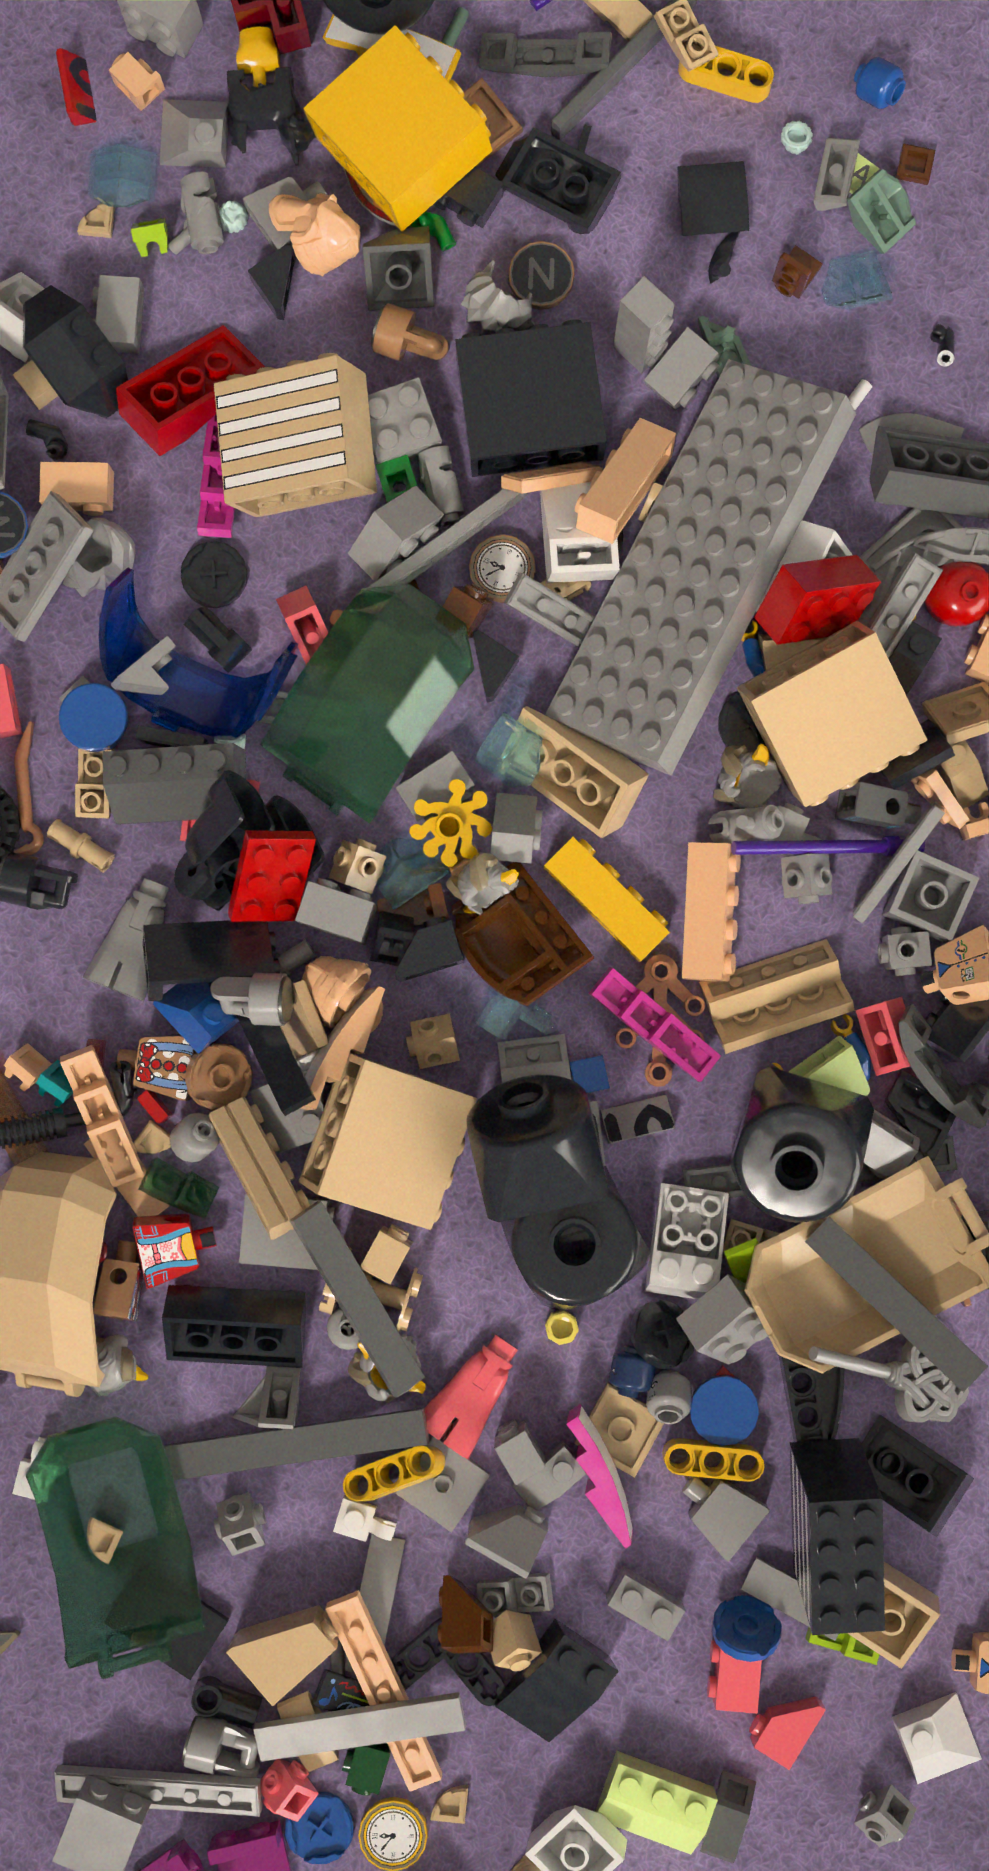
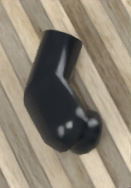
M937 324L930 335V339L933 342L939 343L937 348L938 363L943 367H948L954 362L955 358L954 331L949 326L945 328L943 325Z
M33 419L28 421L26 435L42 439L47 449L46 453L51 459L57 460L66 456L68 444L59 427Z

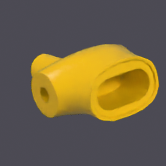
M268 27L246 28L239 33V48L236 52L238 70H244L245 74H253V86L257 88L258 83L266 85V72L275 71L276 68H280L279 51L275 44L274 33Z

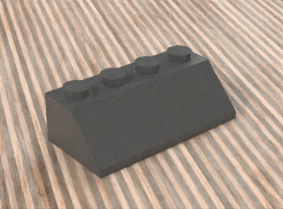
M878 426L870 472V484L874 501L886 505L893 504L913 507L919 510L926 509L947 514H960L979 519H989V443Z
M234 743L103 751V787L115 823L118 825L197 820L211 804L208 794L211 785L224 771L236 772L246 779V750Z

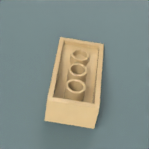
M528 706L522 709L499 759L501 764L600 838H604L624 825L649 776L646 771L624 755Z

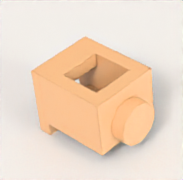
M129 52L119 55L109 69L114 84L140 111L165 90L160 74L157 71L153 72L143 59L140 58L137 61Z

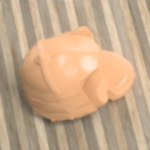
M319 193L315 198L308 201L285 194L277 195L271 199L269 215L277 231H292L290 240L295 255L303 268L311 274L323 277L324 274L339 267L359 253L361 243L360 226L343 212L342 208L337 204V198L334 194L326 195Z
M320 956L305 966L302 980L307 984L323 1026H327L330 1029L335 1027V1024L342 1016L349 1012L366 991L364 987L370 981L372 971L367 963ZM382 1000L371 1032H373L381 1022L383 1016Z

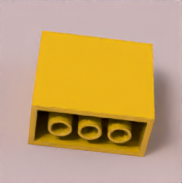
M395 25L311 100L303 110L317 140L403 232L492 152V147L489 140L491 133L485 125L487 118L480 107L475 103L470 106L463 98L465 94L460 86L453 79L448 82L441 75L443 71L432 56L425 58L419 51L421 47L416 39L409 32L404 35Z

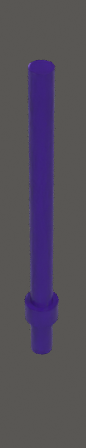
M884 836L882 840L733 841L731 852L733 855L882 853L883 856H893L904 839H900L899 836ZM923 842L918 851L924 852L925 842Z

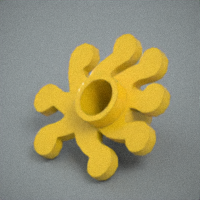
M459 779L449 782L448 788L453 794L448 803H427L423 799L416 800L413 808L416 814L426 816L436 813L438 815L430 817L422 825L413 824L409 828L411 837L416 840H422L430 831L435 836L423 844V852L428 857H435L438 854V847L445 844V849L441 853L440 859L448 867H453L457 863V857L454 852L459 837L462 840L459 850L462 857L472 859L477 854L476 848L472 845L471 825H477L476 830L480 836L487 837L492 832V826L486 819L472 813L474 810L482 808L487 804V795L483 791H475L472 801L461 803L466 787L465 783Z

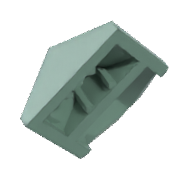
M879 169L847 199L853 226L881 254H885L916 225L915 218L911 214L907 193L899 180L883 169Z

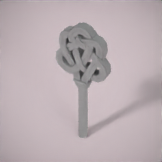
M909 1340L902 1347L901 1361H892L886 1364L816 1346L811 1347L809 1350L810 1360L882 1378L889 1387L896 1389L895 1406L899 1416L908 1422L924 1423L928 1420L950 1422L956 1416L958 1408L966 1401L969 1394V1387L963 1393L922 1353L919 1355L920 1351Z

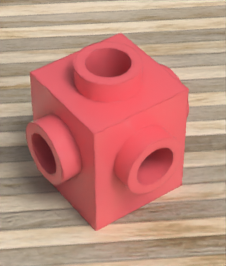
M276 1759L261 1778V1794L264 1797L263 1804L274 1814L296 1822L299 1821L319 1793L307 1777L309 1775L308 1770L296 1760L290 1763L283 1759Z

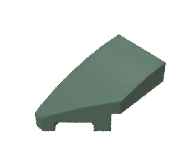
M698 317L703 340L719 353L720 359L717 363L720 367L716 371L718 379L728 359L751 366L739 336L735 335L736 328L728 325L725 328L710 322L708 317Z

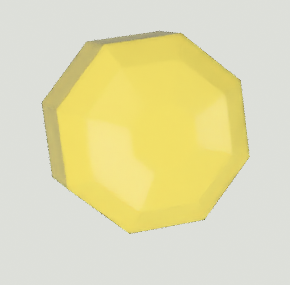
M566 1310L551 1312L545 1322L548 1339L558 1345L572 1342L579 1331L575 1316Z

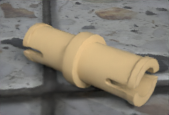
M56 819L47 831V837L70 850L71 856L76 859H84L102 873L111 866L115 858V854L108 852L91 841L90 835L87 833L80 834L60 819Z

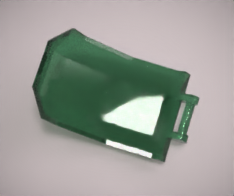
M411 584L362 588L343 611L298 676L260 744L288 765L283 778L290 783L295 781L329 806V811L336 816L346 806L370 824L378 814L380 807L414 752L459 688L474 671L466 623Z
M116 1416L48 1435L26 1472V1478L35 1498L56 1578L65 1642L64 1659L68 1668L71 1669L97 1661L101 1679L113 1677L114 1672L160 1660L161 1663L172 1660L171 1640L204 1631L205 1622L191 1541L170 1462L160 1435ZM90 1517L123 1531L109 1564L98 1559L90 1549L87 1540V1526ZM156 1643L152 1647L113 1657V1655Z

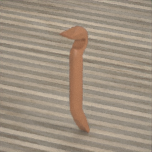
M29 721L14 756L20 826L24 833L30 832L33 835V841L30 844H25L14 852L28 856L38 852L44 843L42 830L33 823L28 771V757L34 727L32 721Z

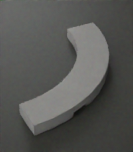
M966 527L938 530L906 541L887 552L869 568L881 582L874 593L873 600L866 606L858 621L865 626L868 625L911 552L916 553L937 567L951 562H974L989 565V529Z

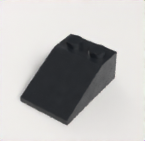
M879 1415L861 1445L883 1501L937 1537L974 1478L882 1415Z
M557 1619L553 1620L539 1640L542 1653L533 1659L527 1668L516 1672L494 1703L496 1708L547 1742L553 1740L597 1702L619 1672L608 1654Z

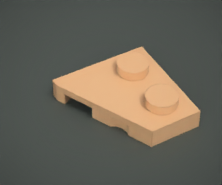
M932 768L911 780L917 791L930 804L935 801L945 809V814L940 819L942 824L949 823L960 829L970 821L937 770Z

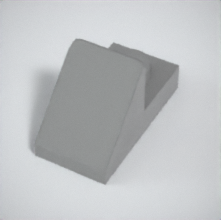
M166 636L121 673L111 683V686L115 690L163 695L169 687L157 672L172 660L169 653L176 645Z

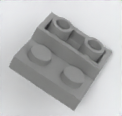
M565 1034L497 1042L502 1083L524 1076L543 1074L561 1076L571 1080Z

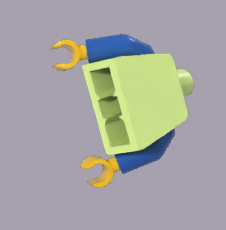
M843 1014L842 1017L847 1023V1029L838 1028L836 1022L832 1020L831 1030L838 1037L791 1069L789 1073L867 1096L870 1092L867 1082L871 1077L870 1055L858 1033H853L851 1030L853 1027L852 1018L847 1014ZM772 1063L776 1068L783 1070L778 1063Z

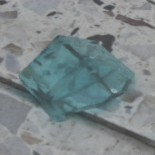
M121 143L91 151L89 197L100 201L108 207H131L144 201L150 202L154 200L157 154Z
M875 250L830 260L828 272L821 290L823 300L827 306L848 310L892 299L891 289Z
M503 712L480 746L474 763L510 788L530 786L540 771L542 737Z
M396 838L387 842L380 851V854L387 857L384 862L383 873L377 880L376 885L393 910L428 888L427 885L434 884L450 873L448 868L441 862L438 854L435 857H428L424 854L423 844L427 840Z

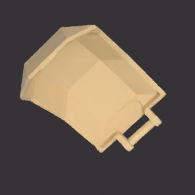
M40 1152L15 1165L0 1176V1370L13 1372L16 1384L19 1387L31 1388L32 1386L65 1391L68 1396L80 1397L85 1385L100 1387L105 1376L98 1365L92 1301L106 1219L117 1194L99 1159Z
M929 1156L918 1160L907 1168L853 1196L842 1208L829 1215L934 1315L989 1288V1264L981 1251L989 1247V1232L965 1191L967 1185L963 1178L945 1186ZM951 1196L955 1200L958 1208L960 1209L963 1217L965 1218L968 1226L970 1227L973 1235L975 1236V1241L971 1236L968 1228L966 1227L963 1219L961 1218L958 1210L956 1209L953 1201L951 1200ZM829 1216L811 1222H802L775 1237L757 1244L754 1248L744 1290L777 1354L820 1373H824L836 1366L810 1360L809 1350L813 1346L857 1356L900 1334L888 1320L805 1243Z

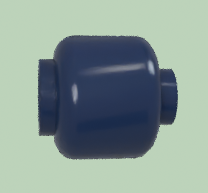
M624 1345L623 1350H617L613 1354L609 1381L613 1386L619 1387V1395L638 1398L639 1392H648L650 1390L656 1367L648 1364L637 1353L634 1346Z

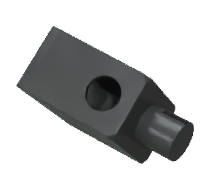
M858 782L848 789H839L835 819L887 829L903 827L904 823L916 825L921 817V805L908 803L909 794L907 792Z

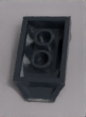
M533 127L529 136L513 142L495 176L503 183V189L564 221L574 233L589 234L598 225L613 199L621 179V172Z

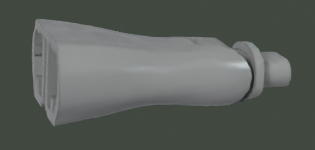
M144 878L139 892L134 890V897H131L122 906L115 922L82 978L144 1002L147 993L142 946L143 925L164 924L165 910L163 908H166L167 905L164 899L168 892V887Z

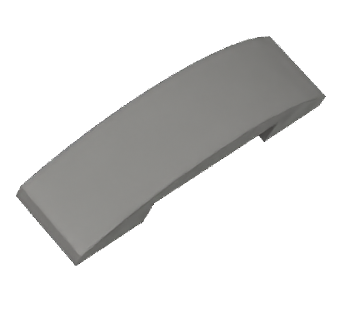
M372 1534L360 1594L383 1644H385L405 1539L392 1537V1540L389 1541ZM347 1657L345 1671L354 1672Z

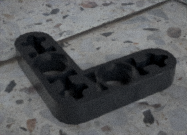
M442 1617L433 1622L390 1658L396 1672L402 1668V1664L398 1661L403 1659L407 1669L414 1673L412 1676H409L406 1670L400 1675L399 1679L404 1690L408 1689L443 1658L481 1704L494 1706L495 1701L505 1689V1681L483 1652L473 1653L476 1655L478 1663L469 1670L463 1669L458 1663V1658L462 1653H451L441 1648L440 1642L437 1644V1649L440 1652L438 1654L435 1653L432 1644L425 1640V1638L429 1636L432 1643L438 1638L437 1630L439 1623L442 1622ZM416 1647L425 1648L429 1653V1660L423 1665L414 1664L409 1655L412 1649ZM483 1667L487 1669V1671L483 1672L485 1680L489 1684L497 1683V1694L494 1696L490 1692L485 1695L482 1693L484 1685L478 1677L475 1682L470 1680L476 1677Z

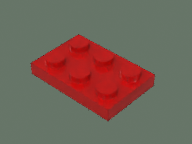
M245 831L228 909V916L231 922L295 921L316 842L313 831Z

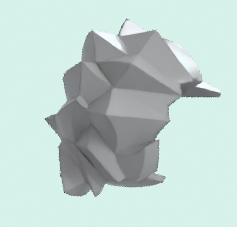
M492 260L483 271L472 276L466 286L465 298L461 303V306L468 310L466 323L481 324L483 335L495 334L497 330L512 328L515 331L529 330L530 326L535 325L530 320L532 317V294L529 293L524 300L517 301L511 293L496 288L492 279L495 260Z
M92 518L87 522L93 528V532L63 581L65 586L76 589L81 597H85L94 589L106 591L107 586L110 583L113 584L115 580L126 581L128 570L133 569L136 553L132 538L120 525L110 522L106 518Z

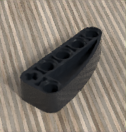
M778 1355L793 1441L835 1439L842 1411L845 1369L834 1367L824 1373H820ZM800 1372L806 1373L808 1375L807 1385L801 1389L793 1388V1377ZM802 1408H813L814 1416L811 1421L807 1423L798 1421V1414Z

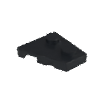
M902 1070L895 1079L884 1102L901 1126L920 1138L919 1151L924 1158L929 1156L930 1160L934 1161L956 1115L940 1104L918 1078Z

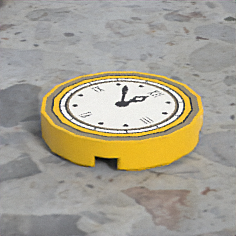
M398 1797L380 1799L366 1811L361 1819L358 1835L360 1848L367 1860L379 1869L388 1871L403 1870L417 1862L424 1852L428 1829L422 1812L407 1799Z

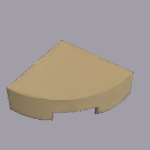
M114 202L99 204L97 208L83 217L78 225V234L112 238L115 213Z
M656 482L653 483L641 511L640 521L645 522L663 485Z
M150 1120L133 1142L135 1150L146 1154L166 1151L171 1148L169 1141L170 1133L153 1120Z
M90 1517L87 1526V1540L90 1549L98 1559L109 1564L123 1531Z
M468 1785L450 1788L449 1790L451 1791L449 1792L445 1791L440 1796L441 1798L438 1801L436 1800L437 1803L432 1808L430 1820L465 1824Z

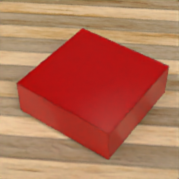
M145 1090L137 1097L139 1103L156 1123H165L173 1116L153 1091Z

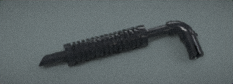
M120 1061L122 1073L118 1071L117 1062L109 1066L113 1094L122 1116H125L133 1105L134 1094H137V1089H133L131 1064L127 1061ZM62 1107L52 1109L51 1113H49V1110H45V1114H42V1111H38L39 1115H35V1112H33L30 1117H28V1114H24L25 1118H21V1115H17L18 1119H14V1116H12L9 1121L7 1118H4V1122L0 1121V1146H2V1149H6L5 1145H9V1148H12V1144H16L17 1147L20 1142L26 1145V1141L33 1144V1140H36L38 1143L41 1138H43V1141H47V1137H50V1140H53L54 1136H57V1139L68 1137L66 1128L86 1124L80 1112L64 1115Z

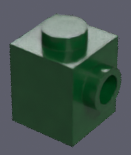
M374 1744L355 1747L354 1751L347 1750L342 1768L343 1772L348 1773L345 1785L350 1786L355 1793L368 1796L371 1793L379 1795L391 1753L388 1744Z

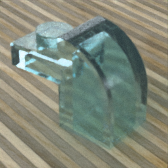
M500 993L488 1002L475 1023L503 1041L506 1040L518 1019L546 1036L549 1035L555 1025L549 1021L552 1014L541 1007L534 1005L531 1010L518 1001L509 999Z

